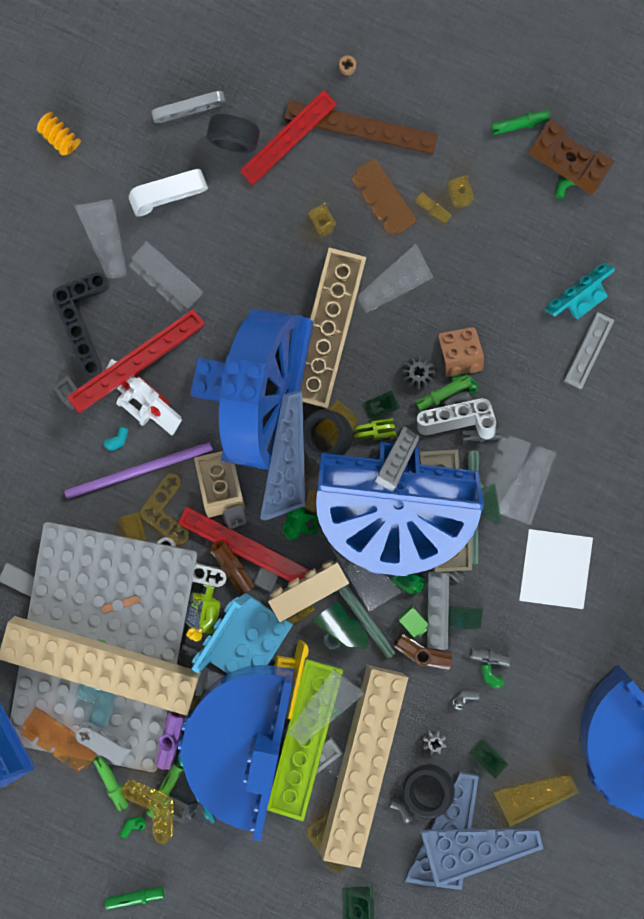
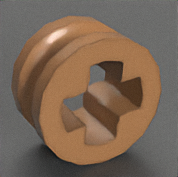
M344 56L340 59L339 70L343 75L350 76L356 70V61L351 56ZM347 62H350V66L353 67H349V69L346 70L345 66L343 65H346Z

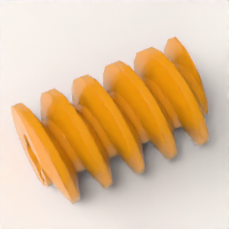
M49 112L40 119L37 131L45 139H48V142L56 150H59L61 155H68L79 146L81 140L79 138L74 140V133L68 135L70 129L68 127L63 129L65 124L63 122L58 123L59 118H52L54 113Z

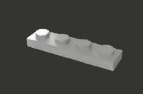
M429 571L427 648L446 650L448 649L449 572Z

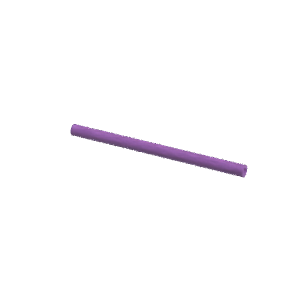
M209 441L64 490L67 499L207 453L213 450L212 445Z

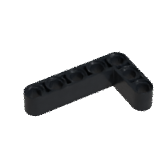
M100 272L89 274L59 286L52 294L80 367L84 374L91 377H96L102 373L103 368L77 302L100 294L109 288V280ZM103 278V284L96 287V279ZM80 285H85V291L82 294H78L77 288ZM66 292V300L60 301V294ZM74 310V317L67 319V312ZM80 327L82 333L80 336L75 337L74 330ZM84 345L89 347V352L86 355L81 353V348ZM91 363L96 364V370L93 373L88 371V366Z

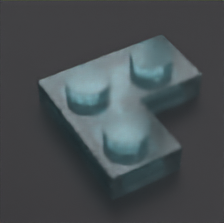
M79 683L75 698L93 703L88 722L107 727L117 695Z

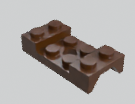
M550 118L528 153L592 195L600 186L614 160L599 150L596 154H593L564 134L566 128ZM566 156L572 158L573 162L567 160Z

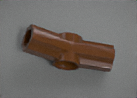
M224 540L215 542L210 548V552L218 561L221 570L228 579L230 578L240 595L250 591L255 585L244 570L245 567L239 557L232 553Z
M404 633L396 640L394 647L416 661L418 665L450 669L452 653L422 646ZM420 652H426L427 657L424 660L417 658Z

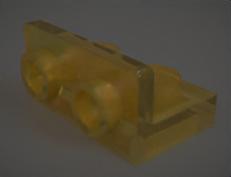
M339 400L328 409L342 414L348 420L352 429L358 421L354 413ZM330 419L322 421L315 431L333 447L338 440L337 426Z

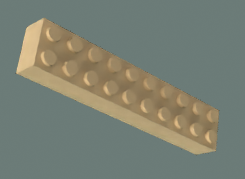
M17 616L8 621L0 649V660L186 716L190 710L201 672L198 674L190 668Z
M371 665L366 666L319 851L323 861L361 868L408 677L401 672Z

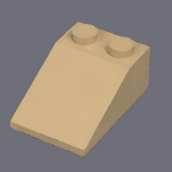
M223 451L194 458L204 508L208 518L221 515L223 511L240 504L245 509L236 466L234 463L221 461Z

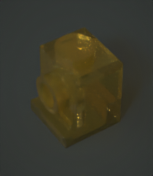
M467 174L448 182L447 189L454 207L461 206L463 208L472 203L471 201L475 196L469 184ZM459 189H464L465 194H460Z
M325 203L308 212V218L319 235L324 234V236H327L334 231L333 227L336 226V222ZM325 220L326 224L322 226L319 224V221Z

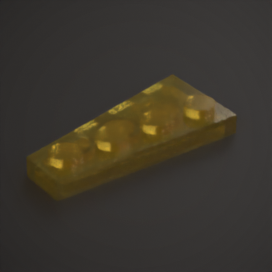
M570 774L492 790L510 827L579 793Z

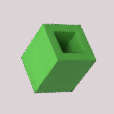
M412 605L397 617L413 637L421 636L427 630L428 623Z

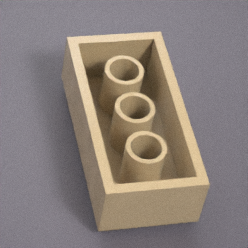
M330 559L322 564L321 569L316 571L314 568L305 573V578L301 580L296 578L288 583L287 588L282 589L280 587L271 592L272 594L268 602L279 622L346 586L349 584V579L338 560L333 561V559Z

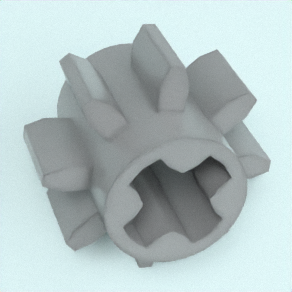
M429 730V735L423 737V740L427 742L423 747L424 749L429 748L431 755L433 752L441 754L440 750L442 747H447L442 742L446 739L445 735L439 736V730H436L435 733H431ZM435 739H437L438 743H434V745H432L431 741L434 742Z

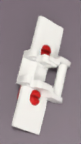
M113 359L110 360L107 368L115 364L117 361H114ZM136 374L117 387L122 395L118 397L116 404L125 408L140 421L139 424L141 426H144L151 418L169 434L173 435L182 421L181 416L170 408L169 402L140 376ZM132 398L137 399L142 404L140 411L128 401Z

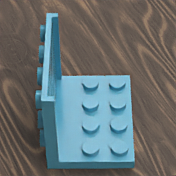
M247 593L241 597H236L225 608L224 612L227 614L223 620L219 618L215 624L214 629L216 631L213 636L209 635L203 643L204 649L202 648L194 657L192 670L199 674L210 662L228 674L249 666L268 665L293 626V623L287 619L279 622L272 609Z

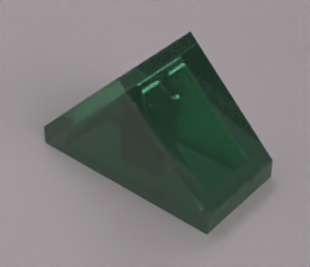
M393 390L364 402L370 420L400 408Z
M491 484L483 495L484 505L481 515L493 524L499 525L501 517L496 484Z
M449 605L448 625L462 629L481 628L483 609Z
M481 739L470 752L495 779L509 765L505 758L484 739Z

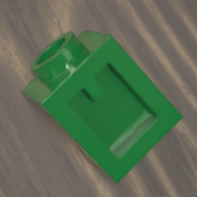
M412 573L408 574V576H394L391 581L406 592L416 595V593L422 590L425 579Z

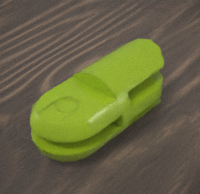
M394 419L371 421V424L356 426L354 432L357 434L354 436L358 440L396 437V432H390L395 430V425L391 424L394 422Z

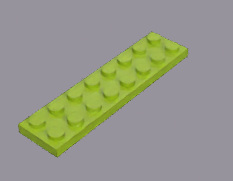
M306 659L293 714L289 722L269 798L268 811L304 821L344 669Z

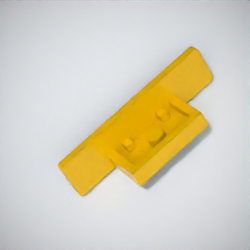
M298 640L294 658L276 656L274 666L294 668L286 712L287 719H291L293 715L300 679L304 669V661L309 652L308 645L302 640Z

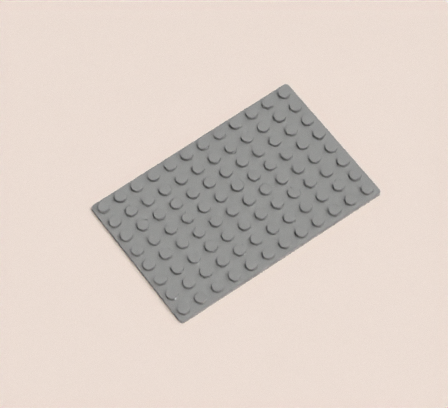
M46 522L42 530L27 620L96 641H100V639L105 640L103 643L177 665L198 554L193 550ZM139 596L140 603L124 607L123 599ZM112 603L114 611L103 614L101 607ZM19 666L10 721L23 746L26 748L93 760L96 756L100 758V755L85 745L80 744L76 739V733L80 725L85 721H92L132 745V750L124 763L117 766L156 772L157 765L155 761L159 750L158 740L163 735L168 710ZM105 758L108 764L116 765L112 763L109 759Z

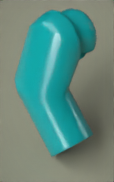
M119 427L117 436L111 439L107 438L104 441V447L108 450H116L125 444L129 429Z

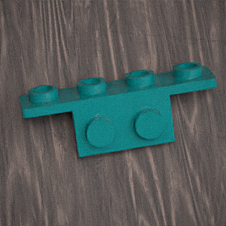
M606 263L598 265L595 270L582 277L578 283L566 289L558 298L553 299L544 308L545 311L556 316L568 307L573 317L578 320L608 297L601 281L615 271L614 267Z

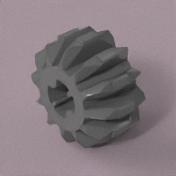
M417 356L415 362L411 357L409 359L411 365L409 363L404 364L409 370H402V374H408L403 380L407 381L410 379V387L416 382V389H419L420 382L426 387L427 382L425 380L428 382L433 381L428 375H434L435 371H429L433 364L426 365L428 358L421 362V356ZM414 368H417L418 370L422 369V377H420L419 375H414V372L416 371Z

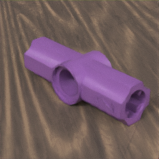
M169 711L163 735L158 740L159 750L155 761L157 768L162 770L171 769L180 737H182L181 729L183 720L186 717L185 715Z

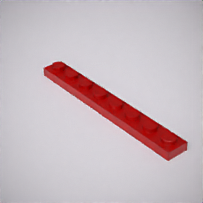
M194 309L68 395V401L79 414L202 329L205 323Z
M188 506L178 522L179 525L214 543L224 540L232 552L288 581L296 578L301 580L305 578V573L310 571L309 568L232 529L229 530L227 526L208 518Z

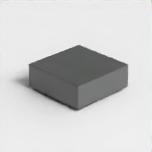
M261 567L253 584L271 592L278 575Z

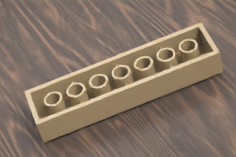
M328 248L311 315L313 328L300 390L303 403L328 409L366 261L364 256Z

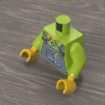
M203 585L201 593H192L190 595L185 623L191 627L186 633L187 637L191 640L200 641L202 633L214 634L216 631L214 626L218 621L220 602L212 597L213 586Z

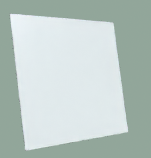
M529 529L519 601L583 609L593 538Z

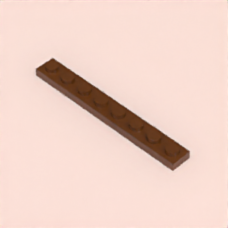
M289 100L285 121L291 122L308 104ZM332 110L315 126V128L432 155L434 154L438 137L436 133Z

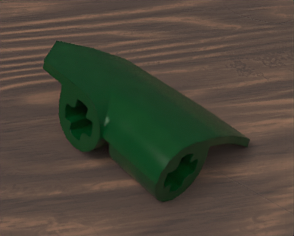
M339 602L312 619L313 623L345 647L367 649L369 637L355 619H350Z

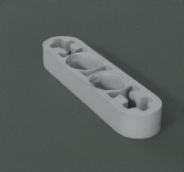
M216 91L158 107L152 110L151 114L155 123H162L222 106L226 101L223 92Z

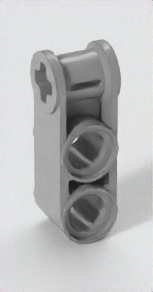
M92 721L83 722L76 733V739L80 744L85 745L116 765H122L132 750V745L129 742L117 737L109 730L98 726Z

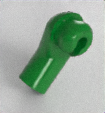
M565 177L561 178L558 181L555 197L563 199L567 187L576 184Z

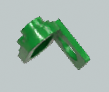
M304 506L287 512L286 523L283 527L285 537L289 540H296L300 533L316 535L319 523L318 516L305 514ZM312 519L314 522L313 527L309 530L305 523Z

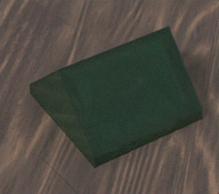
M372 886L343 888V919H374Z

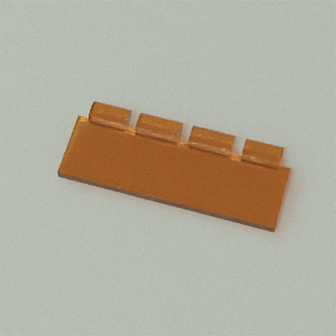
M375 158L355 171L357 174L352 177V180L358 189L366 186L361 193L369 205L376 201L377 204L372 209L380 221L387 217L388 220L383 223V226L390 235L394 232L399 234L417 222Z
M35 707L22 726L25 730L21 735L32 742L36 736L40 739L36 745L48 753L54 747L56 750L52 755L63 763L68 758L72 759L68 766L79 773L83 767L87 769L97 755L93 750L77 741L74 731L38 707Z

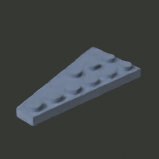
M295 391L283 394L260 516L262 520H268L305 506L302 392Z
M458 772L453 782L455 787L453 803L443 815L434 819L429 830L471 829L479 779L478 774ZM422 843L404 880L410 883L435 886L425 847ZM463 878L439 887L462 890Z
M536 828L420 830L436 887L544 849L540 833Z

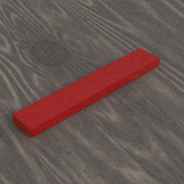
M323 90L258 152L240 172L254 186L337 106L335 101Z

